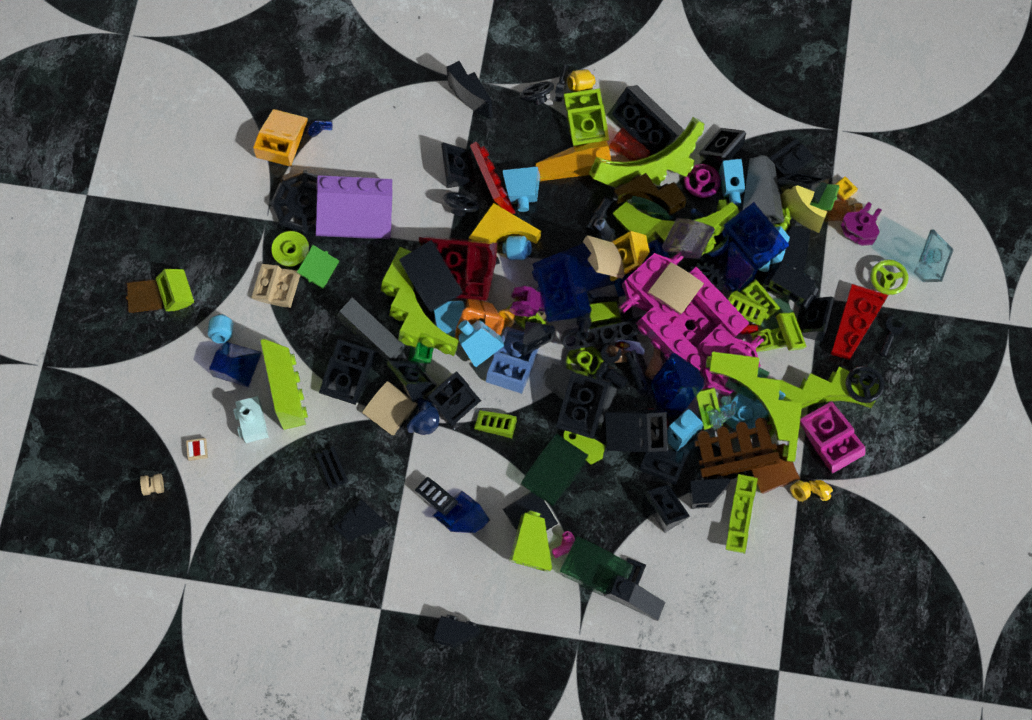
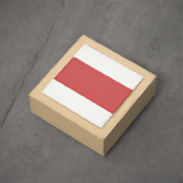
M206 438L186 441L189 461L208 458Z

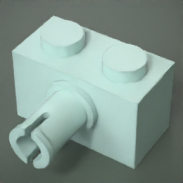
M259 397L236 401L237 408L233 410L236 420L240 421V426L237 427L239 437H243L246 443L269 438Z

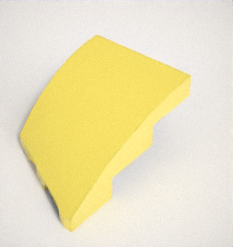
M796 185L792 189H786L783 194H780L782 208L787 206L790 216L794 220L817 233L820 232L827 211L810 205L815 193L814 191Z

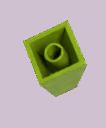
M529 511L521 515L509 561L549 572L552 569L545 519L540 517V513Z

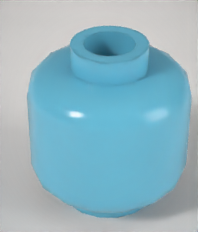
M509 236L506 242L503 243V253H506L507 258L510 260H525L531 254V242L525 236Z
M223 314L212 317L209 320L208 326L209 338L215 343L220 344L230 340L233 333V321Z

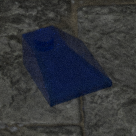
M732 241L729 243L726 255L724 281L726 288L730 292H741L754 281L758 268Z
M226 341L215 352L209 370L213 377L249 388L262 352Z
M463 491L454 497L458 504L446 516L438 511L432 515L450 532L476 533L491 521L480 504Z

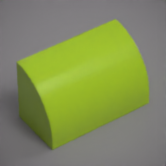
M164 269L156 277L166 311L180 310L194 303L184 269Z

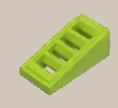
M754 280L740 292L756 301L754 298L760 295L761 298L756 302L761 303L765 300L767 303L763 306L768 307L770 305L772 307L767 312L765 320L780 309L757 280ZM752 290H755L756 293H754L753 295H751L750 292H751Z
M738 291L731 293L728 299L746 320L757 325L762 324L769 308ZM744 303V304H746V305H745L744 309L742 310V309H741V306H742V304ZM750 306H751V307H753V309H752L751 313L749 314V313H747V312H748V310H749V308H750ZM758 309L760 310L758 317L756 318L754 315Z
M479 410L474 429L512 438L517 417ZM483 417H487L485 426L481 425ZM491 418L494 419L492 427L489 426ZM498 420L502 421L500 428H496ZM505 422L509 423L507 429H504Z

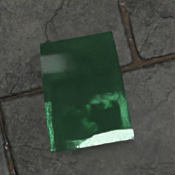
M556 434L522 480L521 485L553 506L573 482L577 473L585 465L589 455Z
M577 536L560 569V573L563 577L579 583L581 587L604 596L611 577L619 575L628 579L633 565Z

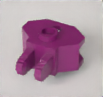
M870 202L859 212H847L841 224L844 236L860 246L873 245L880 233L876 221L882 209H876L873 215L867 213L872 207Z
M515 287L511 297L516 302L512 303L509 311L516 316L532 317L537 312H550L554 306V301L548 297H542L541 292L536 291L532 287Z

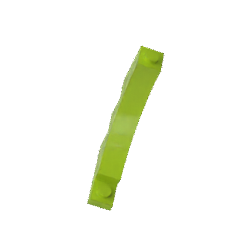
M712 352L711 356H707L706 368H709V373L728 377L746 387L757 397L772 421L777 440L787 442V445L783 446L782 456L786 457L785 461L795 462L802 403L779 400L781 380L757 377L759 357Z

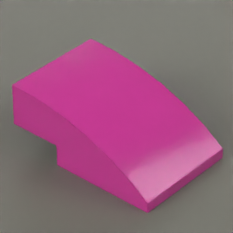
M832 401L800 419V424L808 439L832 474L865 455V446L854 434V428Z

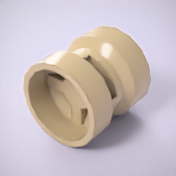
M161 473L155 474L153 477L141 476L140 484L143 496L150 495L151 492H156L157 494L164 492V482Z

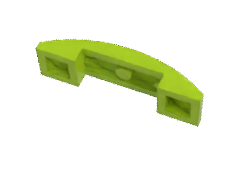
M738 474L725 550L743 554L746 552L758 480L756 477Z

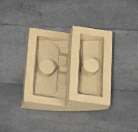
M586 236L583 242L592 253L587 260L595 271L623 278L625 275L622 259L614 243Z
M670 262L648 291V294L661 304L665 303L681 315L704 283L681 267Z
M262 264L251 298L263 303L291 308L300 275L296 273L297 270L281 269L278 265Z
M387 381L362 413L388 433L395 435L418 403H413L405 393Z

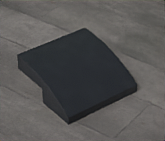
M537 489L502 509L516 532L521 515L529 511L541 514L540 517L545 519L546 531L558 524Z

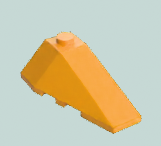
M607 141L573 146L537 162L536 167H538L540 173V181L590 175L589 172L596 157L611 161Z

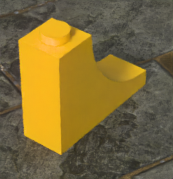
M493 203L470 235L469 240L496 242L498 244L507 240L509 236H525L528 240L537 244L541 239V231Z

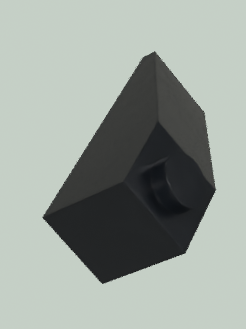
M619 575L611 577L604 594L605 597L656 621L659 620L665 602Z

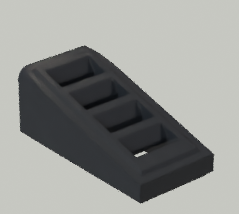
M426 477L415 489L422 500L444 516L458 504V501L429 477ZM447 499L449 500L443 507H440Z

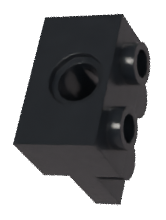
M457 371L426 397L451 426H454L482 401ZM457 395H460L452 404L449 405V402H451Z

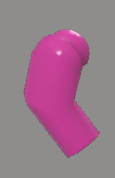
M564 532L562 534L561 546L551 550L555 559L572 551L575 542L572 532Z

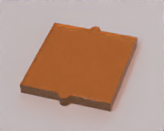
M156 280L127 283L128 296H126V299L128 300L129 313L162 309V297Z

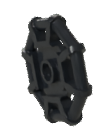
M303 170L300 174L280 181L273 200L270 201V206L273 207L279 220V225L282 228L286 227L301 232L303 235L316 230V222L308 225L307 221H312L316 218L317 190L315 185L308 183V180L317 183V175ZM303 181V183H301L298 187L291 186L297 182ZM285 190L289 191L286 199H282ZM307 198L309 204L302 205L300 201H304ZM281 206H287L289 213L284 215ZM292 218L302 220V225L294 223L290 220Z

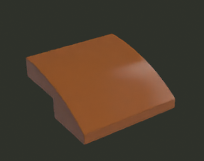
M785 443L777 445V449L774 450V452L779 453L781 463L752 469L754 477L758 478L757 484L762 494L800 480L794 463L785 461L786 457L782 456ZM762 453L754 454L755 457L762 455Z

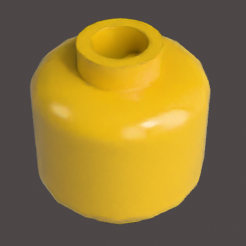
M588 69L572 71L567 78L568 88L572 92L592 90L596 82L595 76Z

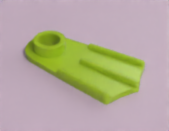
M565 430L564 440L590 465L603 459L606 447L604 444L575 434V439H570L569 434L575 433Z

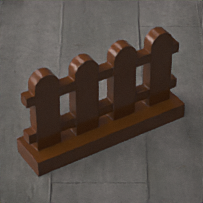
M758 418L755 421L756 428L748 429L746 423L739 422L736 425L737 432L729 434L728 429L724 426L717 429V437L710 438L708 432H699L698 441H695V446H700L703 459L699 461L700 466H704V469H701L702 478L708 480L717 476H726L781 463L779 453L774 452L777 449L776 443L772 444L769 430H773L772 424L767 425L766 419ZM757 433L760 447L753 448L750 435ZM738 438L741 448L740 452L733 453L730 439ZM719 442L722 456L714 457L711 444ZM762 453L761 456H754V454ZM743 457V460L735 461V458ZM723 461L724 464L716 466V463Z

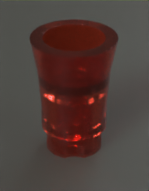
M624 128L619 130L609 145L610 150L619 153L630 161L647 158L651 153L650 150L646 149V146L637 141Z

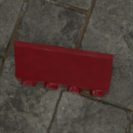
M430 236L419 237L421 246L430 240L436 244L463 291L456 298L487 301L496 265V242Z

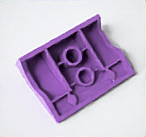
M318 175L316 183V236L372 239L391 238L392 179Z

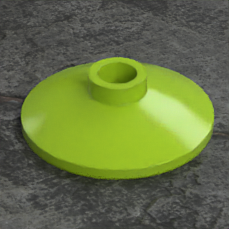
M287 231L278 235L272 244L274 259L284 266H296L302 263L309 252L307 239L295 231ZM290 249L295 250L293 253H288Z

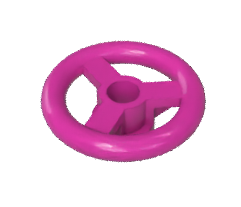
M707 164L694 165L687 177L684 176V185L687 191L699 198L714 195L721 184L720 175L717 170ZM691 174H693L697 181L695 190L689 182ZM707 183H715L710 191L701 192L703 186L707 185Z

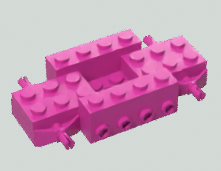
M680 251L672 259L654 253L622 283L627 299L619 306V309H623L622 312L625 313L631 306H636L647 311L636 323L638 325L637 328L644 336L647 335L651 339V344L657 350L660 349L665 354L664 357L669 363H674L678 368V373L682 377L690 379L702 370L706 385L702 389L714 387L716 392L726 396L730 395L741 384L728 377L709 373V368H706L707 356H711L712 352L758 357L756 348L764 341L763 338L758 335L749 343L734 338L749 322L697 267L690 274L704 284L681 315L665 303L661 304L648 294V291L669 263L677 265L685 257ZM690 320L694 322V330H688L686 328V321Z

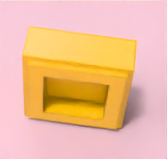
M846 176L835 184L840 187L837 196L843 202L858 190Z

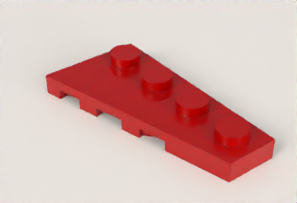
M474 142L470 147L494 201L511 214L516 213L501 185L500 178L494 171L493 163L487 157L489 156L488 151L484 146L481 147L477 142Z
M854 284L851 285L831 352L832 355L850 360L889 295Z

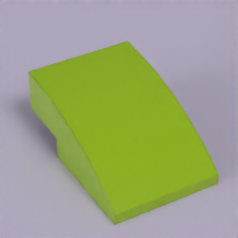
M600 88L564 94V105L573 146L609 141Z

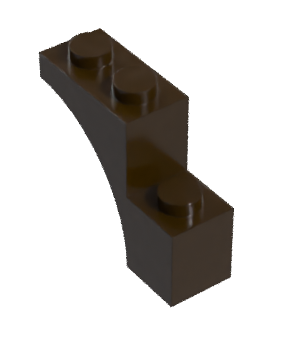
M647 173L633 177L630 182L620 184L614 190L613 199L617 204L633 199L646 200L660 206L669 216L684 208L686 204V198L675 182L666 183L658 190Z

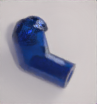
M317 120L309 126L307 132L311 137H316L323 130H333V121Z

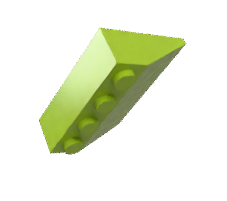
M266 339L260 340L275 412L283 430L306 425L305 418H308L306 406L302 407L301 401L304 400V394L297 384L301 381L299 372L294 370V365H297L295 354H291L288 347Z

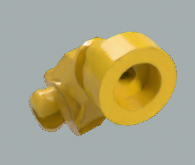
M809 480V483L807 481H797L790 487L793 497L801 502L810 497L811 491L820 496L822 501H827L831 498L830 493L833 491L832 487L822 480Z

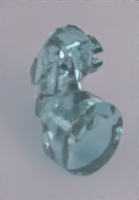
M730 396L721 398L720 412L716 409L708 411L713 430L721 428L727 419L735 415L737 404L736 401L731 402Z

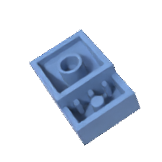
M506 326L501 337L504 346L494 353L493 361L487 372V383L523 393L539 351L538 348L524 357L521 355L524 332Z

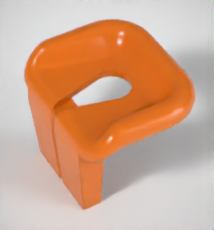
M467 299L466 308L462 311L455 330V337L459 340L458 336L462 331L458 326L462 321L467 320L472 325L480 318L485 319V324L501 335L504 328V319L498 314L492 303Z

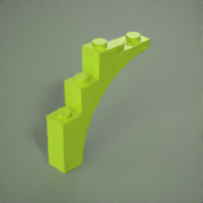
M692 117L686 129L673 143L664 150L647 158L620 162L596 157L589 174L593 179L615 188L620 184H627L633 177L647 173L654 184L660 185L661 181H664L666 178L667 169L687 177L688 173L692 171L695 161L689 155L695 150L696 141L702 135L705 124L701 120Z
M627 201L613 213L616 221L627 232L633 231L646 235L649 247L653 246L659 238L674 253L676 250H680L685 245V242L688 241L701 256L714 248L716 244L714 236L719 235L724 227L729 223H733L740 214L738 207L731 202L720 211L700 219L681 222L664 221L638 211Z
M400 247L381 286L382 292L388 296L395 297L389 316L398 321H404L400 329L398 341L415 348L418 342H421L427 347H433L444 354L454 356L459 340L435 326L417 303L412 282L399 259L411 253V251Z
M841 367L838 368L837 372H832L828 381L810 373L808 379L803 378L799 388L782 380L780 383V391L786 395L783 400L802 403V409L813 404L829 401L857 403L868 408H872L875 401L861 403L854 400L848 394L845 382L850 371ZM857 374L854 376L855 378H860ZM863 381L864 385H869L868 382ZM851 383L853 391L857 395L865 397L863 390L858 385ZM874 383L870 389L871 396L877 392L879 384ZM772 424V429H773V430H769V433H770V437H771V438L773 437V435H774V433H775V429H774L773 424Z

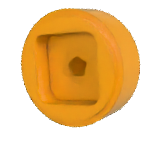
M509 309L500 310L498 314L504 319L503 329L506 326L512 327L515 322V315Z

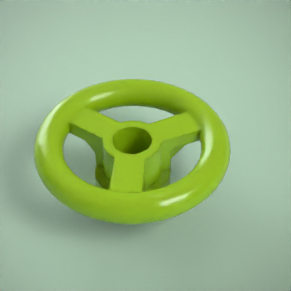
M882 260L872 268L870 276L875 289L886 295H895L902 292L906 288L909 279L906 268L895 260ZM883 266H895L901 272L893 273L887 271ZM877 271L882 274L880 284L876 279ZM903 278L899 287L890 289L894 286L897 279Z
M593 346L570 350L565 360L566 369L573 371L571 363L578 364L583 368L584 372L594 375L596 370L591 373L589 366L592 363V359L596 356L598 360L596 370L598 369L601 362H603L601 353ZM581 350H587V351H582V352H580V353L578 354L577 358H576V357H573V355H574L576 352L581 351ZM585 359V360H587L588 362H587V363H582L581 361Z

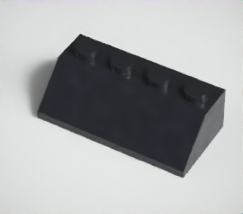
M638 85L626 87L607 114L649 156L664 150L684 131Z

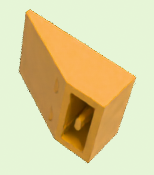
M273 109L256 138L253 147L256 158L291 167L308 118Z

